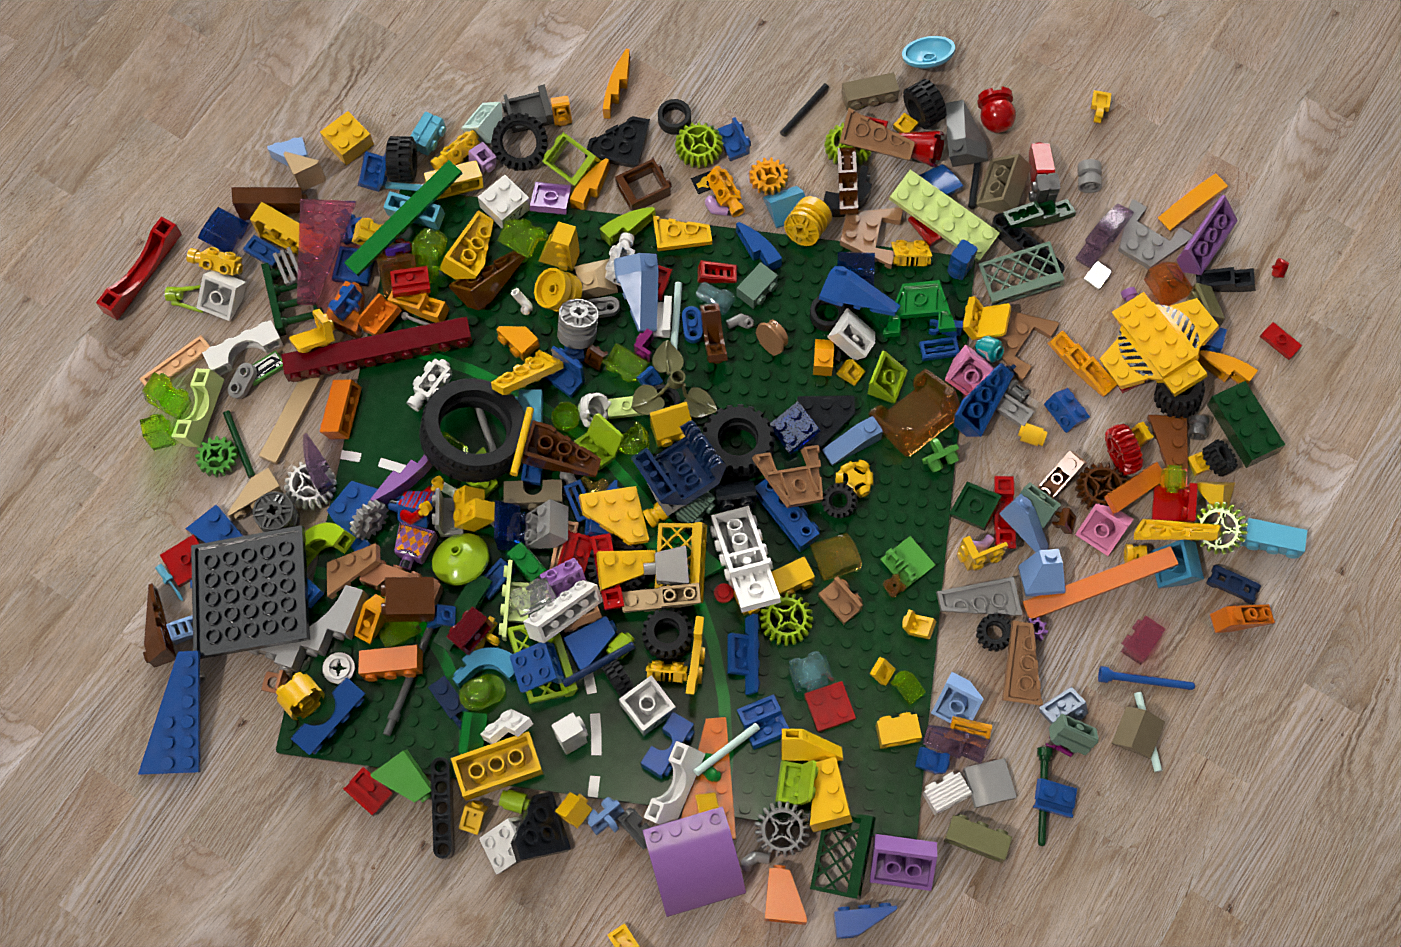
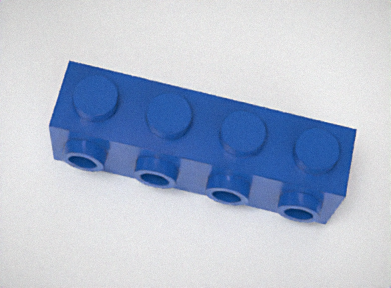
M766 479L755 486L758 500L799 552H802L819 540L820 529L814 522H810L804 508H799L798 506L787 508Z

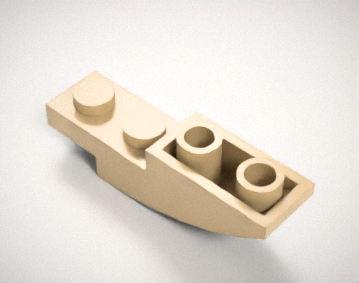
M699 583L622 592L624 601L622 609L624 613L650 612L656 609L659 611L664 607L667 610L670 607L680 608L701 603Z

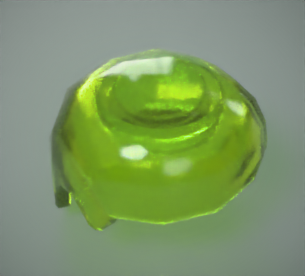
M560 402L552 411L551 421L556 429L561 432H569L578 426L580 412L576 405L571 402Z

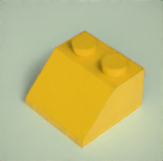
M687 402L650 413L651 429L658 447H668L673 442H677L685 437L680 426L691 421Z

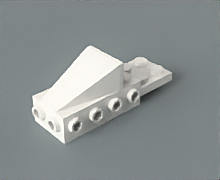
M749 506L711 515L713 526H710L712 538L716 537L714 541L716 551L721 552V555H719L721 566L726 567L724 569L726 581H729V585L734 588L741 612L781 603L771 573V569H773L771 558L766 556L768 555L766 544L761 542L763 540L760 529L757 530L756 528L758 526L755 515L752 516Z

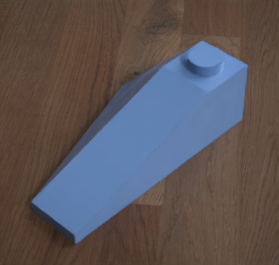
M637 253L615 258V278L617 283H620L624 292L622 293L623 297L627 299L631 308L630 313L638 332H644L647 328L652 332H656L658 307L657 254Z

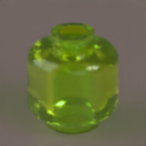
M1167 465V468H1163L1161 471V487L1167 488L1166 492L1178 493L1180 489H1184L1186 487V470L1182 469V466Z

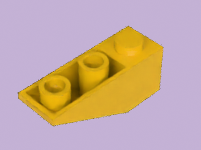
M782 729V760L790 762L822 761L836 757L837 761H843L841 746L804 729Z

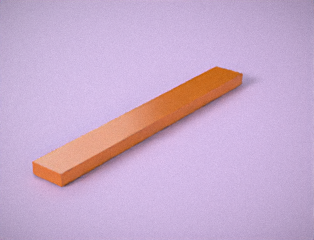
M1171 546L1065 585V593L1039 595L1023 601L1022 604L1028 618L1034 620L1178 566V561Z

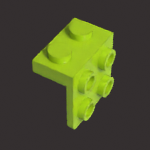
M597 413L593 416L587 433L576 439L574 443L580 447L583 446L600 457L601 463L598 470H601L615 460L624 436L606 418Z
M811 760L804 764L781 761L775 802L781 801V803L785 804L788 801L790 805L796 804L797 806L811 802L816 792L814 787V779L818 775L816 761Z

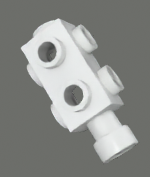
M622 233L619 243L616 246H612L609 251L610 259L605 268L607 270L605 278L619 286L621 285L617 283L615 278L614 259L635 253V250L631 249L635 238L630 233Z
M434 359L433 362L429 361L424 367V374L421 377L417 376L413 382L415 395L411 396L406 402L412 409L419 411L423 406L424 400L428 401L436 390L451 380L452 371L450 364L444 359L440 361Z

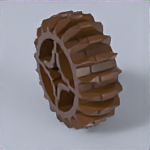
M1102 462L1098 466L1093 463L1090 468L1085 467L1084 472H1080L1079 478L1076 480L1077 486L1075 487V491L1079 492L1076 495L1077 498H1083L1080 502L1081 505L1086 503L1087 510L1090 507L1093 508L1095 504L1109 506L1106 500H1099V498H1104L1105 495L1114 490L1110 485V481L1114 484L1115 489L1127 481L1126 478H1121L1123 473H1116L1117 467L1110 469V464L1103 467ZM1095 476H1102V477H1105V478L1099 479V478H1097V477H1095ZM1105 483L1104 489L1097 493L1099 491V487H1102ZM1087 485L1093 491V496L1088 491Z

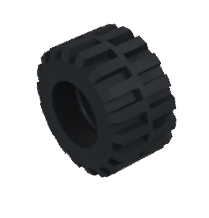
M922 79L904 90L903 99L910 117L918 122L919 127L927 129L946 118L945 101L938 88L930 80Z
M390 136L387 141L385 154L386 172L391 182H414L417 174V147L413 136Z
M1204 380L1185 390L1184 392L1187 395H1177L1176 397H1174L1164 383H1157L1154 392L1156 407L1161 408L1160 412L1163 414L1167 413L1168 417L1175 416V419L1180 418V416L1183 418H1188V415L1193 416L1195 411L1198 412L1205 394Z
M666 607L662 608V611L656 609L653 615L649 614L647 616L648 620L644 621L642 635L645 648L649 650L652 657L655 655L658 660L664 658L665 661H669L671 658H673V661L677 660L678 656L683 657L685 655L684 652H688L690 644H692V626L688 621V617L686 615L683 616L680 610L676 612L672 607H670V610H666ZM663 626H673L679 631V637L674 642L662 643L656 638V632Z

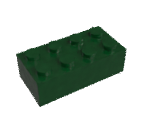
M1246 381L1213 395L1207 403L1208 408L1246 468L1278 454L1286 445Z

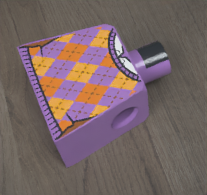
M400 522L395 544V554L397 557L402 558L399 566L406 571H410L413 562L423 564L438 539L436 532Z

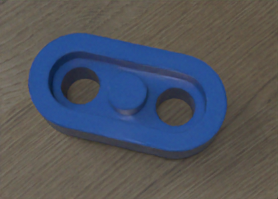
M689 306L682 312L684 337L690 343H697L703 337L701 313L698 308ZM693 316L695 318L690 320L688 317ZM696 333L697 335L693 337L690 334Z

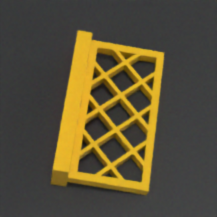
M703 522L658 523L657 552L663 551L667 546L672 549L673 546L670 543L677 536L684 542L681 546H688L691 549V555L687 558L688 568L690 569V575L688 576L689 584H700L701 603H703L707 525ZM664 528H671L675 532L669 540L663 537ZM685 528H692V536L686 541L680 533ZM655 575V589L664 586V584H657Z

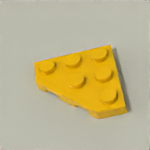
M636 486L579 495L578 498L583 516L588 519L591 518L600 524V527L612 535L614 533L628 545L648 543L649 536Z

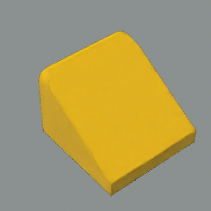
M849 359L843 363L836 374L855 386L865 373V370L853 359Z
M716 793L695 795L699 813L719 808Z

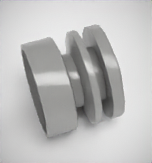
M572 299L562 304L559 309L557 337L564 346L571 349H584L594 343L598 324V310L596 306L584 299Z

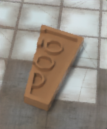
M1012 621L1002 700L1042 706L1043 701L1040 692L1041 685L1038 676V660L1036 659L1033 623Z

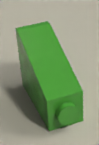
M403 750L370 774L373 779L414 803L418 801L423 803L432 796L430 781L408 750Z

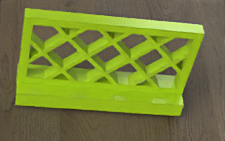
M524 624L507 629L514 653L521 651L522 648L526 649L529 647L525 644L529 635ZM521 631L527 635L523 643L515 638L514 632ZM559 632L547 642L554 644L566 679L573 675ZM551 682L547 686L541 685L539 688L544 690V692L538 697H533L531 690L527 691L529 704L562 696H573L578 690L576 682L566 688L563 683H560L562 691L559 692L549 689Z

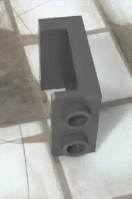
M545 84L538 86L539 92L508 99L507 94L503 95L504 101L501 103L503 111L507 112L508 116L512 113H521L523 115L527 113L530 117L534 116L538 122L540 121L542 126L554 124ZM524 126L512 127L513 133L530 130Z

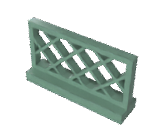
M1050 241L979 264L992 306L1006 304L1064 285V276L1060 271ZM1048 247L1050 254L1047 259L1037 255L1041 249ZM1028 254L1033 257L1029 265L1019 261L1022 255ZM1035 258L1045 262L1041 271L1031 266ZM1010 260L1015 262L1011 271L1002 267L1004 261ZM1017 264L1027 268L1023 276L1013 272ZM1049 264L1055 267L1056 273L1049 275L1043 271L1046 265ZM991 265L997 268V270L991 276L985 272L984 267ZM1029 269L1038 273L1035 280L1025 278ZM999 270L1009 274L1005 282L995 278ZM1011 275L1021 279L1018 285L1012 286L1007 283ZM993 281L1003 285L1000 291L992 293L991 285Z

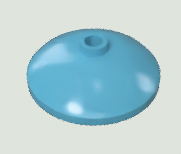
M942 36L919 38L909 43L903 49L902 58L906 64L914 68H936L953 57L955 54V44L949 38Z

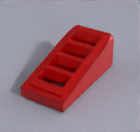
M700 261L698 265V283L737 282V265ZM727 270H730V277L727 276Z

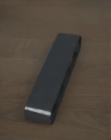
M998 213L994 216L991 227L1000 232L997 238L1012 251L1017 252L1024 250L1025 246L1030 248L1040 244L1023 228H1010L1003 213ZM1044 248L1037 255L1047 259L1050 253ZM1028 254L1021 256V258L1027 264H1029L1033 258ZM1035 258L1031 266L1041 271L1045 262ZM1056 258L1060 271L1063 274L1064 264ZM1047 264L1043 272L1049 275L1054 274L1051 270H1055V267Z
M437 757L431 763L433 852L436 857L446 860L450 859L455 851L453 775L450 761L444 757ZM440 762L446 763V769L443 772L437 771V765ZM445 782L447 784L446 791L439 793L438 785ZM441 803H446L448 806L447 811L440 814L438 806ZM446 823L448 831L445 834H440L439 826ZM443 844H447L449 847L446 855H441L439 852V848Z

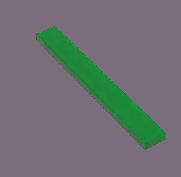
M448 160L344 262L345 265L359 277L385 249L463 174L462 171Z

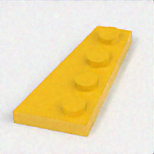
M538 350L535 352V357L529 356L525 359L523 365L517 364L513 367L512 372H506L492 381V389L502 395H508L512 391L524 388L545 376L555 374L556 371L564 368L563 361Z
M1142 519L1134 531V540L1213 541L1218 540L1221 534V525Z

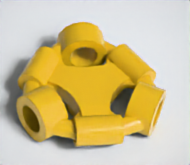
M864 460L850 461L842 465L841 469L836 472L835 483H843V473L847 474L848 483L846 485L852 487L859 498H863L871 492L873 472L870 471V465ZM856 467V469H858L859 471H861V472H863V473H865V474L862 475V474L856 472V471L854 470V468ZM862 483L865 484L864 486H862V487H860L859 489L855 490V487H856V486H858V485H860V484H862Z

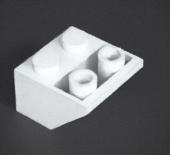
M847 308L828 335V338L856 361L865 358L875 344V331Z

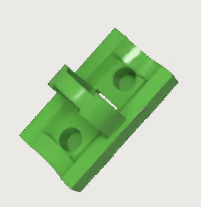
M933 438L930 444L934 453L922 459L923 464H928L931 471L936 472L943 468L939 459L945 456L948 465L959 461L956 451L959 447L955 444L943 449L938 438Z

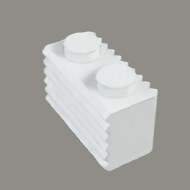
M951 772L943 777L944 781L941 783L932 782L925 787L926 791H924L923 796L935 816L972 795L960 772L955 775Z

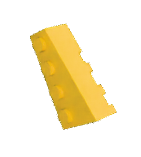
M263 202L260 203L250 218L259 237L286 250L290 247L292 252L299 256L304 253L307 260L311 259V262L320 266L332 249L326 236L313 232Z

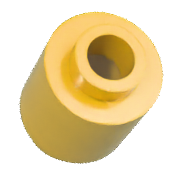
M1026 423L1025 426L1021 425L1018 436L1021 437L1020 441L1034 446H1043L1047 432L1043 431L1044 428Z

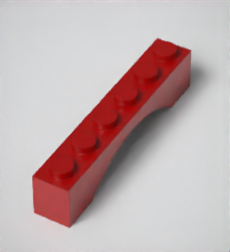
M162 216L150 230L145 247L132 268L118 282L106 288L97 300L96 304L103 313L118 321L182 234L175 223Z

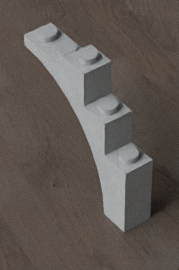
M345 585L338 600L331 609L316 623L309 626L310 640L247 652L259 656L260 653L264 654L265 658L274 661L280 667L279 670H284L288 674L291 671L298 673L306 654L314 657L326 655L333 637L339 640H344V638L352 640L363 603L369 599V595L364 590Z

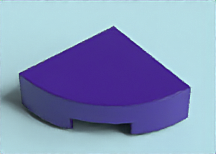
M393 243L385 249L386 256H396L395 252L404 251L406 253L410 251V243Z

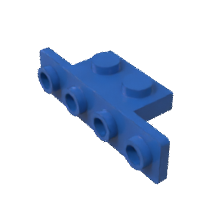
M758 614L746 617L745 635L737 633L728 634V674L745 676L746 695L758 692L760 680L758 679V669L760 666L758 659L760 647L758 640V630L760 627Z

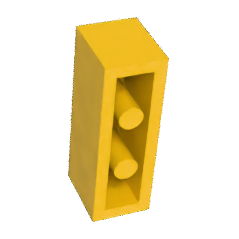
M477 161L455 165L463 174L438 199L484 188L482 174ZM438 170L424 173L425 183H426Z

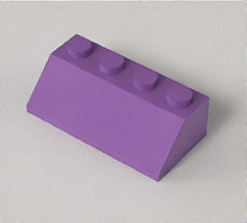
M1222 195L1213 205L1176 259L1182 272L1201 275L1238 220L1225 195Z

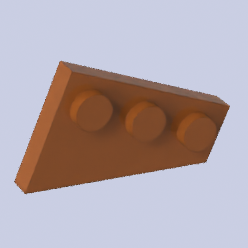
M1148 414L1147 419L1151 423L1153 435L1158 442L1159 451L1166 470L1167 468H1181L1188 471L1187 418L1180 416V418L1175 419V416L1168 417L1167 415Z

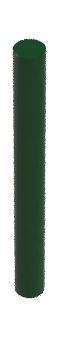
M229 410L224 411L225 421L247 476L251 479V477L255 476V472L231 412Z

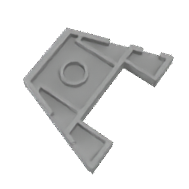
M1132 199L1118 251L1150 270L1174 251L1179 250L1184 244L1188 243L1193 234L1180 227L1169 241L1138 222L1147 207Z

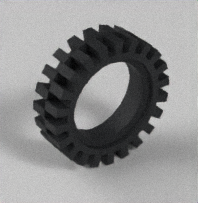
M512 113L508 117H503L494 128L491 140L492 151L496 159L500 161V164L507 166L506 168H512L514 171H526L528 168L532 169L533 166H537L543 159L548 146V137L545 128L542 127V123L538 122L534 116L530 117L527 113L525 115ZM514 126H524L535 135L536 148L531 155L525 158L513 157L504 149L503 136L508 129Z
M611 536L614 551L643 550L641 544L628 545L620 537L613 538ZM591 550L590 557H588V573L591 582L597 584L600 591L593 550ZM648 575L620 584L622 592L639 590L640 586H644V581L647 580Z

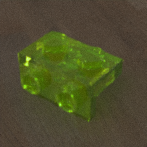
M413 241V268L427 266L430 283H434L435 278L439 276V266H436L439 251L436 249L435 242Z
M619 343L614 345L608 358L602 361L606 365L605 368L613 373L617 371L622 375L621 378L629 383L631 381L638 382L636 377L646 369L649 363Z

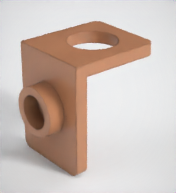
M280 670L279 674L267 671L262 684V691L276 694V690L280 686L289 682V676L284 670ZM274 677L278 678L275 688H270L268 681Z

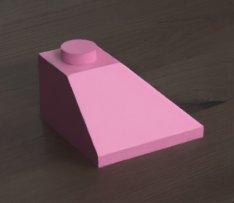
M965 345L953 359L945 381L967 396L995 368L976 351Z
M1095 504L1075 535L1109 556L1134 519L1122 511L1113 514L1109 506Z

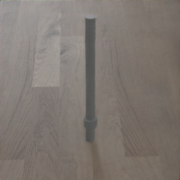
M426 627L419 644L423 655L434 631L432 628ZM414 677L405 678L394 708L390 710L387 717L389 720L383 732L386 736H391L396 722L398 723L400 720V712Z

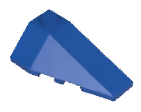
M834 266L829 272L819 296V300L834 305L843 306V303L854 305L853 308L859 310L860 308L867 307L872 312L895 316L900 309L898 303L843 266Z
M1000 363L960 404L955 414L954 426L966 437H981L1013 378L1014 374L1003 363Z

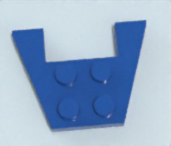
M351 481L329 506L327 512L335 524L352 534L350 530L352 527L350 522L354 521L352 516L357 515L356 510L362 509V504H368V501H370L378 489ZM356 537L351 547L355 552L370 546L371 543Z

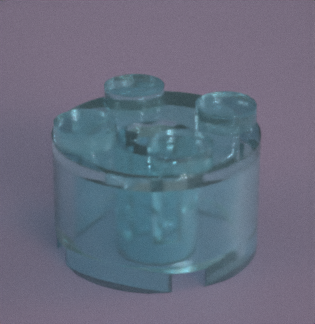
M819 651L809 653L806 658H795L789 661L790 666L788 669L796 692H802V688H807V691L816 690L828 685L829 679L831 681L834 680L827 656L820 655Z

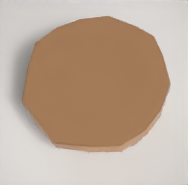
M773 319L768 323H760L758 325L756 335L764 349L773 356L784 351L783 348L788 345V336L784 328Z

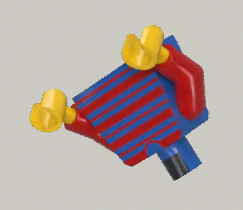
M441 476L433 478L431 481L433 486L430 485L423 491H405L400 500L390 499L388 509L398 511L399 522L427 528L432 519V513H435L432 495H435L436 488L442 490L444 487V480Z

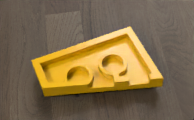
M653 216L658 251L712 245L711 230L708 224L689 221L685 223L676 221V219L669 218V220Z
M656 550L598 551L596 556L600 592L628 580L644 576L643 563H654Z

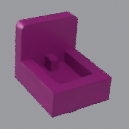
M648 328L637 336L634 351L639 359L650 362L652 360V353L647 348L654 338L653 332Z

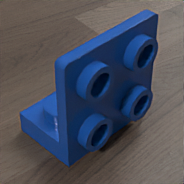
M553 346L551 348L552 355L563 361L564 368L556 371L555 374L543 378L571 398L585 383L583 365L577 359H571L564 349H558Z
M540 642L510 655L517 683L522 693L548 682L560 684L565 679L553 643Z

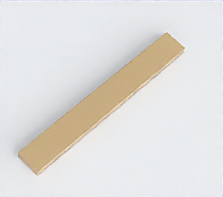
M334 330L335 341L330 342V344L342 342L345 335ZM320 375L318 378H305L297 383L259 454L260 458L278 464L324 375Z

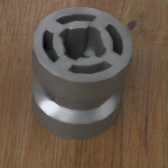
M1201 415L1191 416L1189 420L1191 427L1188 429L1187 436L1193 440H1205L1208 433L1206 428L1209 426V419Z

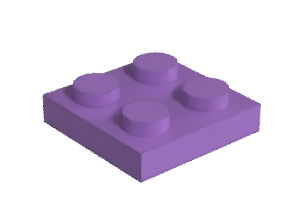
M535 182L530 211L566 214L571 195V185Z

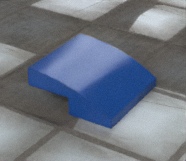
M943 164L919 175L947 196L963 188L960 180Z
M774 694L737 709L745 730L754 723H757L760 727V730L749 737L753 749L780 739L782 729H789Z

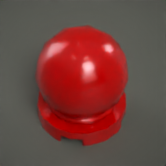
M1001 86L1002 90L989 88L978 95L977 103L978 108L981 109V122L988 131L993 133L1006 132L1012 127L1016 118V110L1012 104V90Z

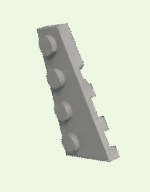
M1014 577L936 592L940 612L992 615L998 613V615L1022 616Z

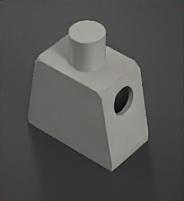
M686 546L656 552L654 563H643L644 575L656 574L657 584H689Z

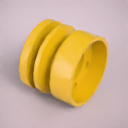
M812 196L804 197L787 216L784 222V229L792 241L799 245L811 246L818 241L822 233L832 221V213L826 203L819 198Z

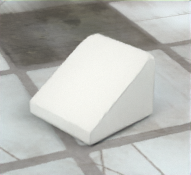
M1097 261L1084 280L1099 290L1110 278L1112 271Z

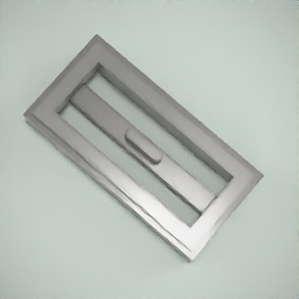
M290 247L285 251L280 250L278 254L276 252L273 253L286 287L304 280ZM286 255H290L298 274L297 278L294 277ZM281 257L291 277L289 281L279 260Z

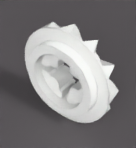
M338 652L331 654L324 661L323 674L329 682L340 684L345 677L348 679L353 677L355 666L354 661L349 655ZM340 661L341 666L346 669L341 670L338 676L337 671L331 668L338 667Z

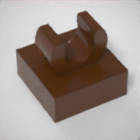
M591 345L587 349L583 362L600 371L603 368L608 352H603L599 346Z
M1063 508L1062 512L1055 513V516L1060 518L1059 521H1052V524L1055 528H1060L1065 534H1072L1077 517L1070 508Z

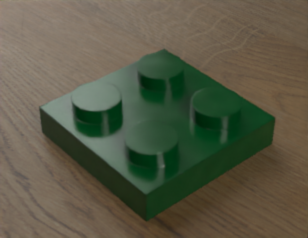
M966 482L949 514L955 519L985 531L1002 500V495Z

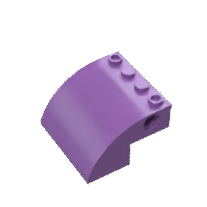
M723 806L643 830L666 917L746 894L738 857Z

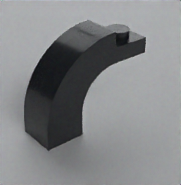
M861 165L857 182L858 211L868 201L872 189V183H869L871 174H868L869 167ZM826 191L823 202L830 208L832 217H845L846 214H840L839 193Z

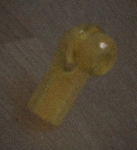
M586 476L581 478L584 488L590 493L605 491L608 487L606 479L592 482Z

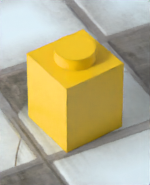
M569 792L555 812L567 823L578 829L593 809L587 804L588 800L583 795L578 794L576 796Z

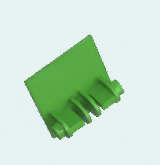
M911 536L894 549L890 548L886 555L880 559L905 589L935 566L933 561Z

